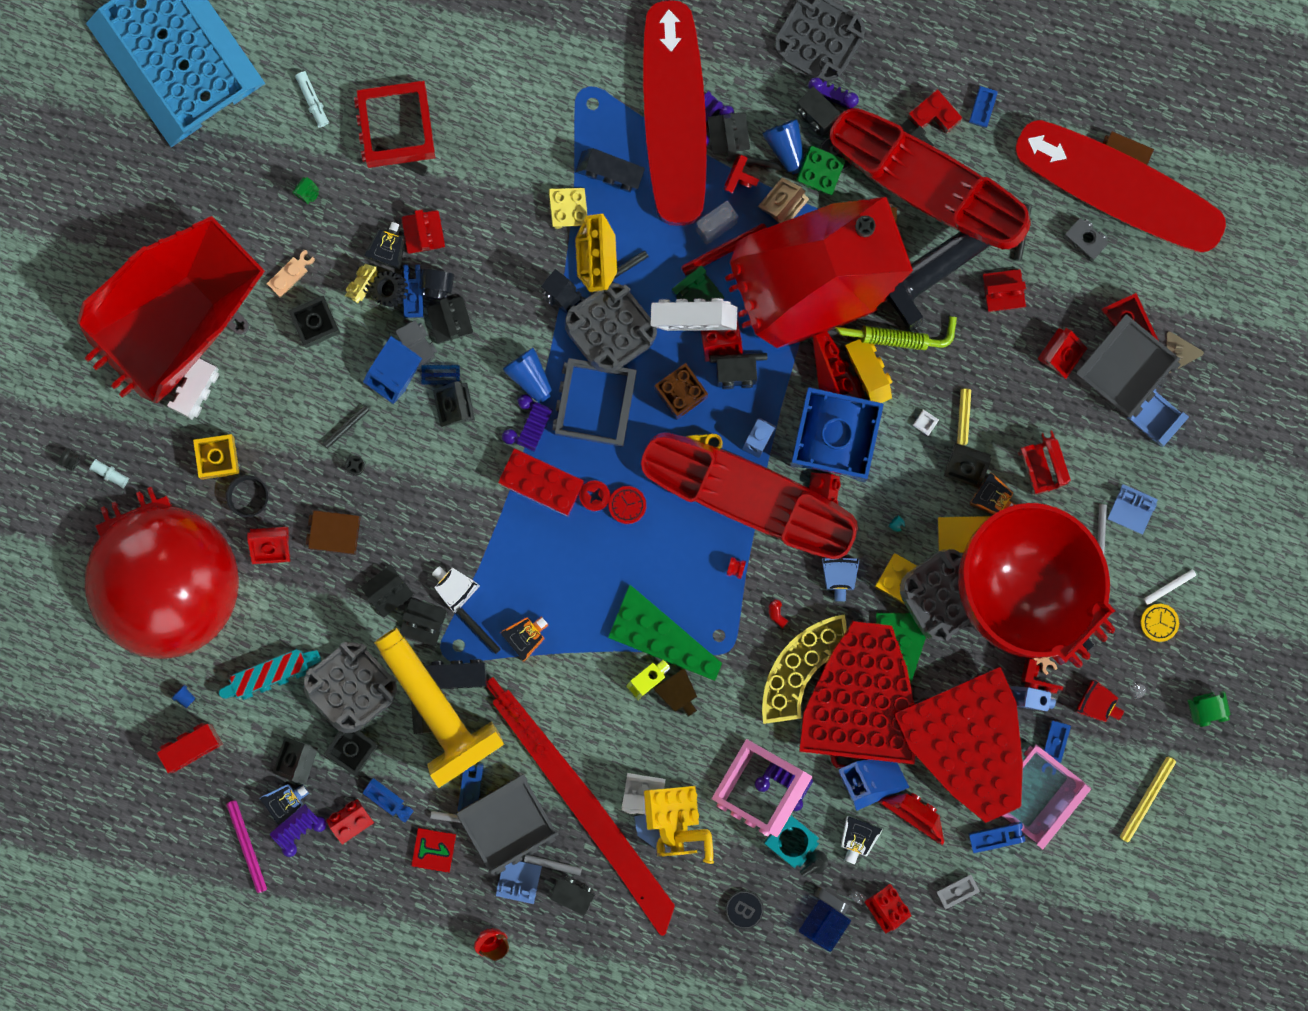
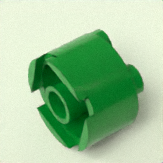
M1219 691L1220 695L1217 696L1212 692L1193 697V700H1187L1194 724L1204 727L1211 725L1210 721L1218 720V722L1230 720L1229 716L1231 713L1225 691Z

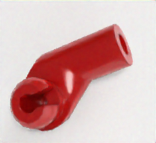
M775 599L769 604V617L783 628L788 620L781 615V601Z

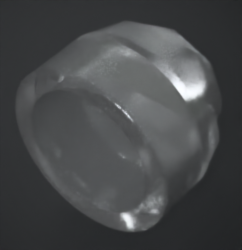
M1140 683L1130 685L1132 697L1135 700L1142 698L1146 693L1145 686Z

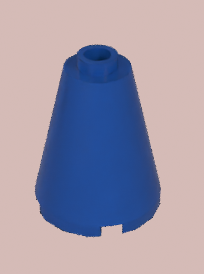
M797 119L764 131L762 133L764 139L786 171L792 172V174L800 172L804 162V154Z
M534 348L523 353L503 368L504 373L536 402L538 400L544 402L551 397L549 393L552 389Z

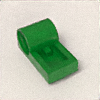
M303 177L292 193L309 204L318 197L319 188L311 179Z

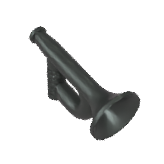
M821 851L810 852L806 856V866L800 871V874L806 877L811 872L814 874L823 872L828 865L826 855Z

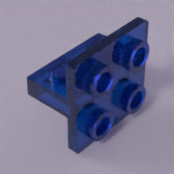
M818 900L800 927L799 932L828 952H831L851 920L822 900Z

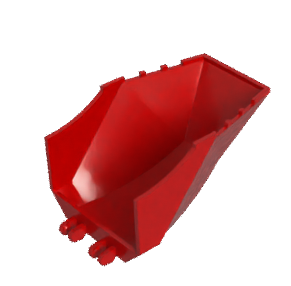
M887 197L833 203L745 236L738 240L730 260L733 273L725 276V280L731 281L736 278L737 284L731 286L729 291L739 290L741 292L746 309L738 312V316L744 317L749 315L750 318L749 321L741 324L742 327L752 326L757 336L774 347L780 348L812 339L814 335L835 329V327L842 326L875 312L878 305L884 302L891 292L895 291V287L903 282L913 269ZM861 216H870L875 221V230L869 237H861L855 230L856 222Z
M213 216L199 221L187 229L179 230L165 239L162 238L147 247L144 246L128 258L111 278L82 302L77 322L88 343L94 348L84 359L89 362L99 353L102 358L94 364L93 368L98 370L106 362L110 364L120 375L112 383L111 387L116 389L124 381L129 384L121 390L119 395L122 398L134 389L140 397L153 403H158L172 391L222 333L265 270Z

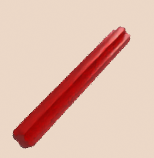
M762 223L682 266L683 273L689 275L701 265L704 267L735 250L738 240L767 227Z

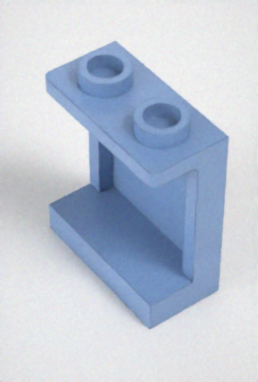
M1155 389L1153 391L1155 396L1150 402L1145 401L1141 405L1143 410L1137 417H1127V419L1160 447H1163L1189 416L1184 412L1178 411L1158 394Z

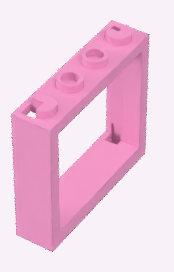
M746 739L714 793L712 800L717 802L716 807L725 812L727 809L731 810L730 815L738 820H741L742 817L746 819L744 823L750 827H760L759 832L766 836L772 834L778 837L812 776ZM754 753L795 776L768 824L761 822L726 801Z

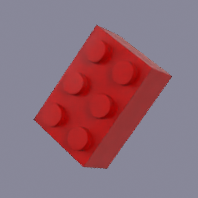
M201 723L193 728L194 732H185L176 737L178 741L174 743L168 742L159 747L160 751L157 752V755L167 773H174L223 745L212 724Z

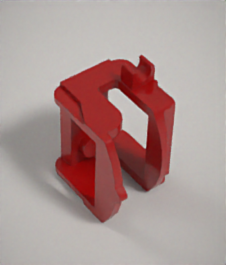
M1052 431L1049 432L1050 438H1045L1044 433L1041 434L1043 443L1022 447L1018 452L1019 456H1023L1033 487L1031 495H1039L1061 488L1071 481L1058 439L1054 437ZM1046 447L1058 480L1056 484L1053 482L1043 448Z

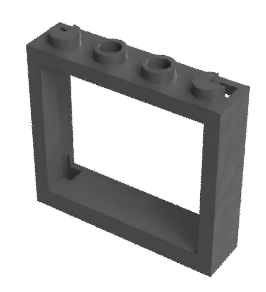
M568 358V363L564 362L562 374H566L565 380L560 382L559 388L562 397L561 400H557L556 411L559 412L558 419L553 421L552 430H555V435L623 447L637 370L621 367L614 372H606L627 376L617 438L612 439L562 430L573 368L599 371L588 361Z

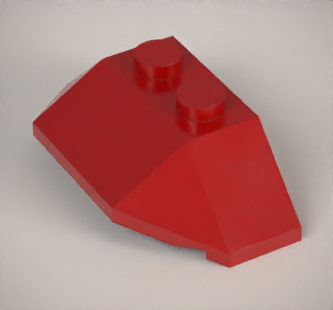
M904 793L885 797L878 801V803L940 845L944 844L940 816L936 813L937 809L929 803L926 806L920 802L921 798L916 794L911 793L909 795Z

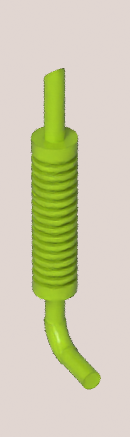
M949 316L947 334L942 340L929 339V335L926 333L863 326L862 330L835 327L840 335L859 337L862 343L925 351L928 346L944 348L951 344L955 336L957 317Z

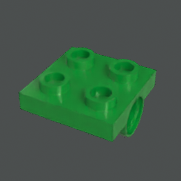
M809 146L796 181L813 190L833 195L846 160L814 146Z

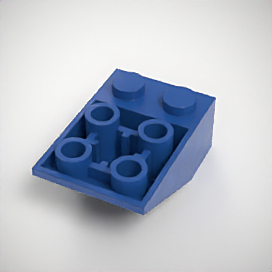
M391 336L368 370L363 383L394 404L406 391L422 358Z
M868 759L854 762L839 769L841 780L856 811L878 802L882 798L909 788L897 762Z

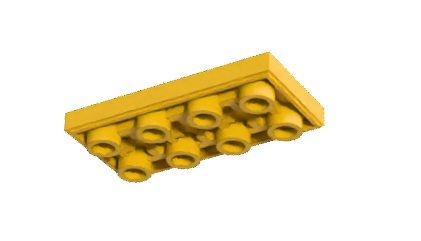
M991 516L938 517V552L945 549H954L960 553L964 552L974 532Z

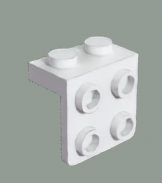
M627 773L622 810L629 814L638 813L646 815L644 791L664 789L666 779Z

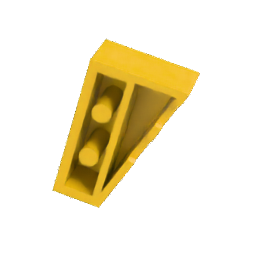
M860 339L845 345L847 355L856 375H858L862 383L863 390L866 391L869 397V401L883 403L892 399L890 388L892 380L889 373H884L882 369L884 364L881 357L877 358L874 353L877 351L875 345L862 343Z

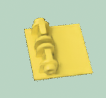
M585 188L549 189L552 227L560 229L566 226H582L585 216H587Z
M368 264L361 266L356 273L357 277L354 282L347 286L345 296L352 298L356 303L362 301L367 294L363 289L367 292L369 291L365 288V285L371 287L372 285L368 281L372 283L375 281L374 278L378 277L377 273L379 271L376 270L377 267Z

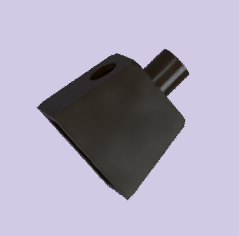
M682 669L654 688L655 692L674 712L682 708L687 717L697 711L691 702L697 698V694L685 669Z

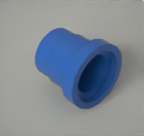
M184 684L171 699L173 701L176 700L187 708L194 701L195 697L186 689L187 686Z

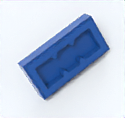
M982 86L979 87L969 120L970 124L987 129L998 91Z

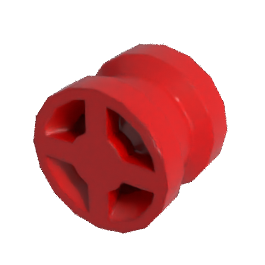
M731 557L726 575H735L738 579H741L746 561H738L736 558Z

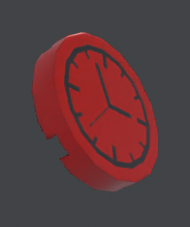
M622 486L616 489L608 502L612 517L622 524H633L639 521L646 511V499L643 493L632 486Z

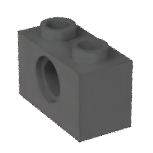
M1079 218L1063 238L1093 262L1108 245V238L1102 232H1096L1092 228L1093 225L1090 221ZM1084 234L1092 237L1091 243L1084 242Z

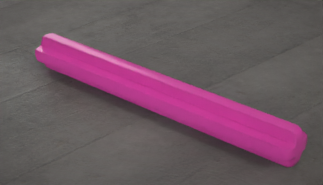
M236 800L228 802L227 808L256 892H264L267 890L239 806Z

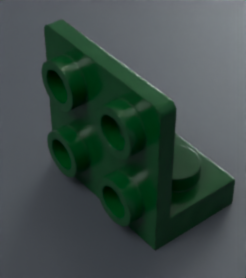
M702 265L671 290L677 299H686L688 302H694V299H705V302H712L713 298L724 299L723 294L706 275V270Z

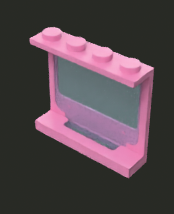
M1035 744L1034 747L1029 746L1023 754L1026 757L1023 759L1021 807L1002 816L1011 823L1022 822V832L1035 841L1041 849H1044L1090 792L1091 787Z

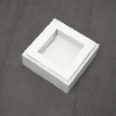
M923 409L912 426L929 436L939 419Z

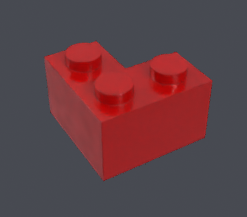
M938 89L913 109L907 117L917 128L921 126L923 129L934 120L946 134L962 120V116Z

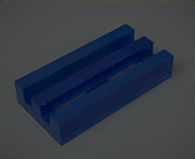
M421 365V385H448L460 381V365ZM426 370H456V373H426ZM426 377H456V380H426Z

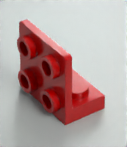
M738 320L737 330H701L705 362L710 361V355L743 354Z
M1025 660L1021 683H1024L1025 687L1033 689L1042 687L1044 688L1043 691L1051 692L1052 694L1063 690V686L1033 680L1038 675L1039 665H1037V660Z

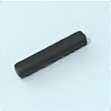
M378 144L375 148V151L390 150V148ZM417 161L398 164L421 176H425L428 170L427 166Z

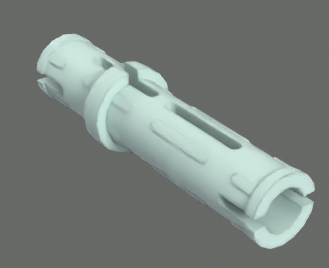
M306 71L296 74L295 78L309 105L308 110L313 114L318 128L329 124V121L323 111L324 106L319 102Z

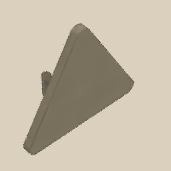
M1167 333V348L1180 358L1179 363L1181 365L1178 369L1204 354L1202 350L1174 333Z

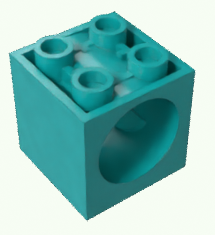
M790 815L778 837L770 834L764 841V844L795 868L796 866L801 867L807 860L805 855L808 851L813 852L819 845L817 842L819 837ZM795 827H797L806 836L804 837L806 847L799 855L798 853H791L790 856H787L780 850L782 845L779 837L785 829L788 828L789 831L795 830Z

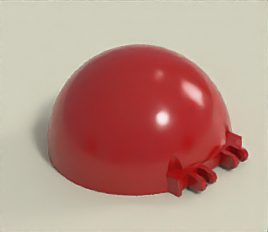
M149 487L147 492L152 502L146 504L143 494L139 491L136 493L141 505L139 508L121 514L115 501L112 503V508L115 511L116 517L111 519L105 506L101 507L105 522L96 525L100 537L95 543L86 565L85 594L88 607L95 622L110 640L121 648L139 656L168 659L184 656L202 648L224 628L235 607L239 588V576L235 556L230 545L212 523L194 512L173 507L168 496L157 500L153 488Z
M1023 503L1002 509L988 518L974 532L962 555L958 574V586L963 608L975 629L991 644L1010 654L1027 658L1052 657L1059 665L1065 664L1069 660L1075 667L1081 668L1083 663L1075 652L1086 660L1091 656L1082 644L1092 634L1102 642L1107 640L1108 637L1100 628V625L1108 633L1113 634L1115 632V627L1107 619L1115 612L1114 608L1108 603L1110 596L1109 570L1103 551L1092 533L1084 524L1069 513L1057 507L1040 503Z

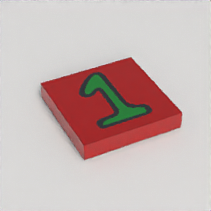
M418 828L412 866L450 873L457 834Z

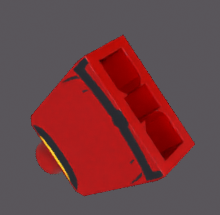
M1092 679L1075 712L1106 722L1109 716L1119 721L1124 710L1115 706L1119 699L1116 695L1098 681Z

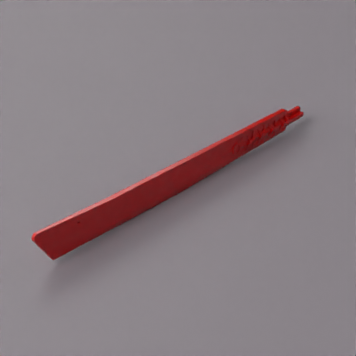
M494 677L487 681V688L496 698L493 701L494 706L613 866L660 935L664 936L675 908L674 903L594 794L509 690L504 691Z

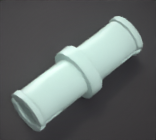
M97 459L94 460L90 467L91 471L103 476L104 480H110L121 488H124L129 480L128 477L115 471L114 467H108Z

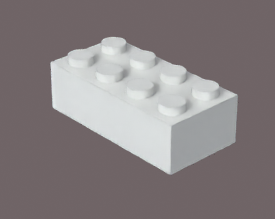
M713 298L712 302H705V299H694V302H688L686 299H676V302L661 299L659 303H652L651 326L665 331L737 330V307L731 305V302L723 301V299Z

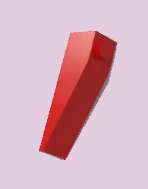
M826 331L814 335L813 343L819 390L866 399L860 381L856 376L853 377L848 370L849 364L847 361L843 362L839 356V349L829 333Z

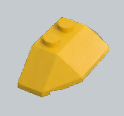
M604 214L585 216L584 223L575 238L577 276L589 292L608 290L617 274L615 233Z

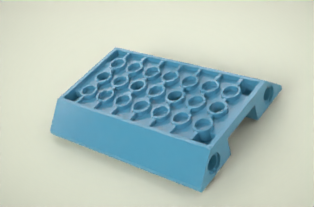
M111 0L100 7L86 23L170 147H173L201 128L203 121L231 102L235 105L265 84L208 0H146L147 3L144 8L136 6L138 0ZM160 30L168 32V36L165 39L158 38L157 35ZM188 61V69L180 70V62ZM203 92L210 93L211 96L208 101L200 99V95Z

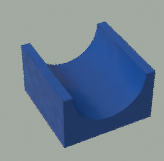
M808 387L790 467L831 472L865 483L870 471L884 404Z

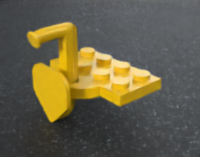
M696 786L645 790L647 830L659 829L661 836L657 841V856L697 853V850L684 851V842L704 841L705 858L703 862L713 864L711 832L708 829L688 830L690 825H699ZM665 844L671 847V852L665 851Z

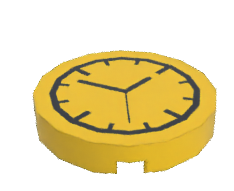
M1154 604L1143 612L1140 625L1147 638L1152 641L1163 642L1171 639L1177 633L1179 618L1175 610L1170 606Z

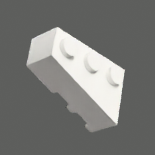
M198 359L185 374L181 387L178 386L174 401H169L167 406L191 420L194 417L197 418L202 409L200 407L202 401H206L211 390H209L211 383H215L219 377V369Z

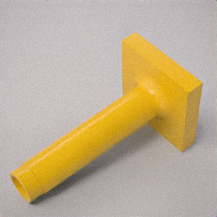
M397 628L387 632L374 642L381 656L444 750L443 754L427 764L430 776L438 788L504 745L501 735L492 721L473 734L467 730L412 647Z

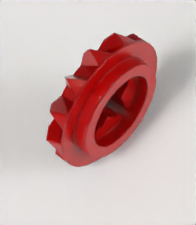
M589 481L580 490V501L586 509L599 511L608 505L610 491L600 481ZM598 489H600L598 496L600 497V499H602V501L595 499L594 501H592V503H590L592 496L588 493V491L595 493Z

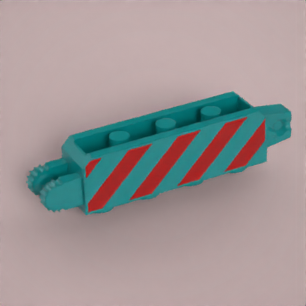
M296 649L236 673L230 678L231 684L220 689L219 695L223 699L236 696V698H242L244 701L253 697L252 693L260 690V693L271 690L270 686L278 683V686L289 683L288 679L296 676V679L304 677L310 667L322 661L318 650L303 653Z

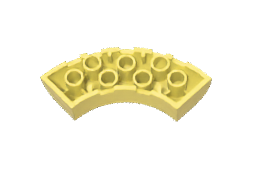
M845 614L822 620L808 627L789 642L780 653L768 675L762 703L763 724L801 719V702L804 689L816 670L828 661L830 655L847 631Z

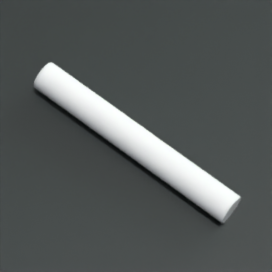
M1193 569L1145 597L1143 600L1146 605L1195 577V571Z

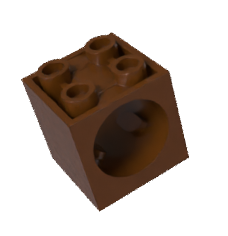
M686 363L654 385V390L676 420L708 398L707 391Z

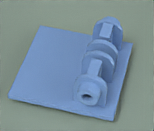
M1122 484L1108 520L1143 535L1152 512L1157 506L1158 499Z
M521 861L515 865H512V863L506 865V870L501 872L496 896L534 904L542 866Z

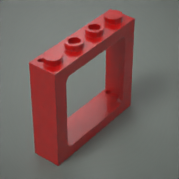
M425 81L357 90V97H354L355 108H359L360 115H356L357 124L362 128V133H359L360 144H364V151H361L362 161L366 162L368 168L436 158ZM418 93L425 143L418 146L373 151L366 101L372 98Z

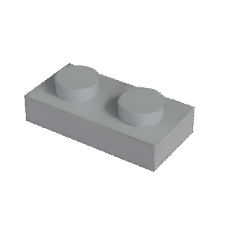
M970 874L936 893L944 908L948 909L980 891Z

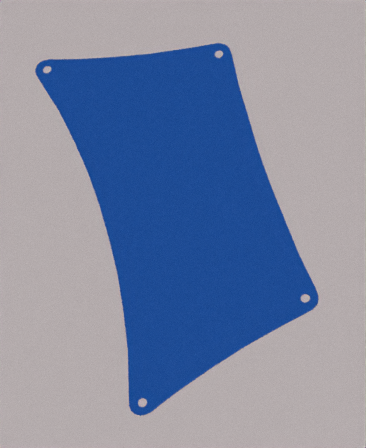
M589 86L577 93L574 113V188H585L587 216L604 214L615 233L617 268L641 252H647L648 258L613 279L612 283L628 286L630 293L650 318L652 303H659L661 299L676 302L677 298L671 290L688 276L682 271L683 265L762 223L767 228L779 224L771 215L758 207L773 188L761 182H758L757 186L752 185L751 188L739 184V179L733 193L724 190L723 187L732 168L707 154L705 199L701 217L695 223L683 226H673L663 222L658 216L653 196L646 143L645 118L598 87ZM588 99H597L599 102L598 108L595 110L588 109L586 105ZM594 148L644 167L639 188L626 192L621 190L619 186H610L603 183V181L575 173L582 151ZM806 203L795 217L818 208ZM570 226L564 276L577 288L575 291H579L582 294L581 296L587 299L596 292H589L577 276L575 238L581 226ZM734 251L703 268L706 270V275L723 294V301L731 302V305L737 307V320L743 354L767 353V360L756 361L757 383L753 385V388H741V385L734 386V389L725 390L722 389V386L718 387L717 363L705 362L701 330L665 331L657 328V335L653 345L622 367L637 370L623 447L555 435V430H552L553 421L558 419L559 414L556 411L557 400H561L562 393L559 392L560 382L565 380L566 375L562 374L564 362L568 363V358L588 361L568 336L565 330L567 314L559 308L545 370L552 389L549 393L551 397L544 402L538 400L539 404L553 409V412L535 452L524 447L523 453L584 480V484L594 480L600 481L608 487L610 496L616 489L622 486L635 487L643 493L646 499V511L639 521L633 524H622L612 517L609 511V503L602 510L591 511L582 505L578 495L569 517H566L509 490L497 525L479 568L472 579L480 587L462 605L466 613L501 650L495 654L462 618L455 613L440 645L442 655L448 661L462 660L464 664L470 663V660L473 659L484 661L519 657L502 636L501 632L527 617L534 623L541 616L548 624L540 632L545 639L530 656L613 651L642 652L608 638L629 585L634 587L712 655L725 654L733 648L739 630L746 572L755 529L713 511L696 501L688 502L664 489L646 477L642 471L641 461L651 439L659 433L668 432L683 437L717 434L723 442L722 450L766 468L768 466L782 403L800 342L776 348L757 336L752 326L742 327L741 324L749 321L750 318L749 315L744 317L738 316V312L746 309L741 292L739 290L729 291L731 286L737 284L736 278L731 281L725 280V276L733 273L730 260ZM686 363L707 391L708 398L676 420L654 390V385ZM574 367L562 430L616 439L627 376ZM760 417L775 425L776 428L760 458H757L742 449ZM713 438L709 441V445L718 447L719 440ZM598 489L595 493L588 491V493L592 496L590 503H592V501H594L595 499L602 501V499H600V497L598 496L600 489ZM731 557L736 558L738 561H746L741 579H738L735 575H726ZM718 629L725 633V639L721 642L713 639V633ZM457 639H461L465 643V648L461 652H456L453 649V642Z

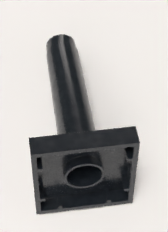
M958 232L911 263L913 271L903 282L895 287L894 292L887 296L910 332L923 324V316L914 304L915 298L991 245Z

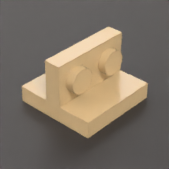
M782 177L758 207L771 215L778 223H782L794 218L809 198L804 194L806 191L802 187Z

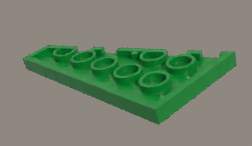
M629 585L608 638L715 681L722 662L634 587Z
M876 613V624L892 625L907 666L911 685L926 637L920 631L910 613Z

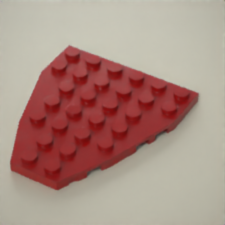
M852 621L830 655L803 712L799 752L915 764L916 755L909 749L894 716L895 713L915 704L913 702L907 666L892 625Z
M1001 667L894 714L911 752L916 755L955 799L960 801L983 822L987 823L1021 807L1023 760L1017 702Z

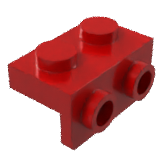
M811 473L809 489L838 504V491L841 486L840 477L833 474Z
M359 799L349 802L343 809L331 814L326 820L329 828L342 845L374 823Z

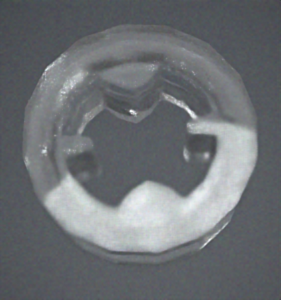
M851 889L852 893L847 897L862 905V900L866 899V896Z

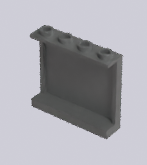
M1126 314L1076 374L1131 418L1132 416L1137 417L1143 410L1141 405L1145 401L1150 402L1155 396L1153 391L1157 386L1161 388L1168 380L1166 378L1170 371L1174 373L1181 364L1179 363L1180 358Z
M524 774L519 775L456 812L457 817L491 874L494 872L496 875L506 870V865L510 863L512 865L517 864L523 860V855L527 853L529 855L534 854L540 850L538 848L544 843L546 845L551 844L556 840L555 837L559 835L549 821Z

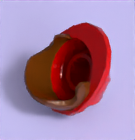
M487 928L480 932L474 943V949L481 956H485L493 961L500 960L509 951L507 936L497 928Z

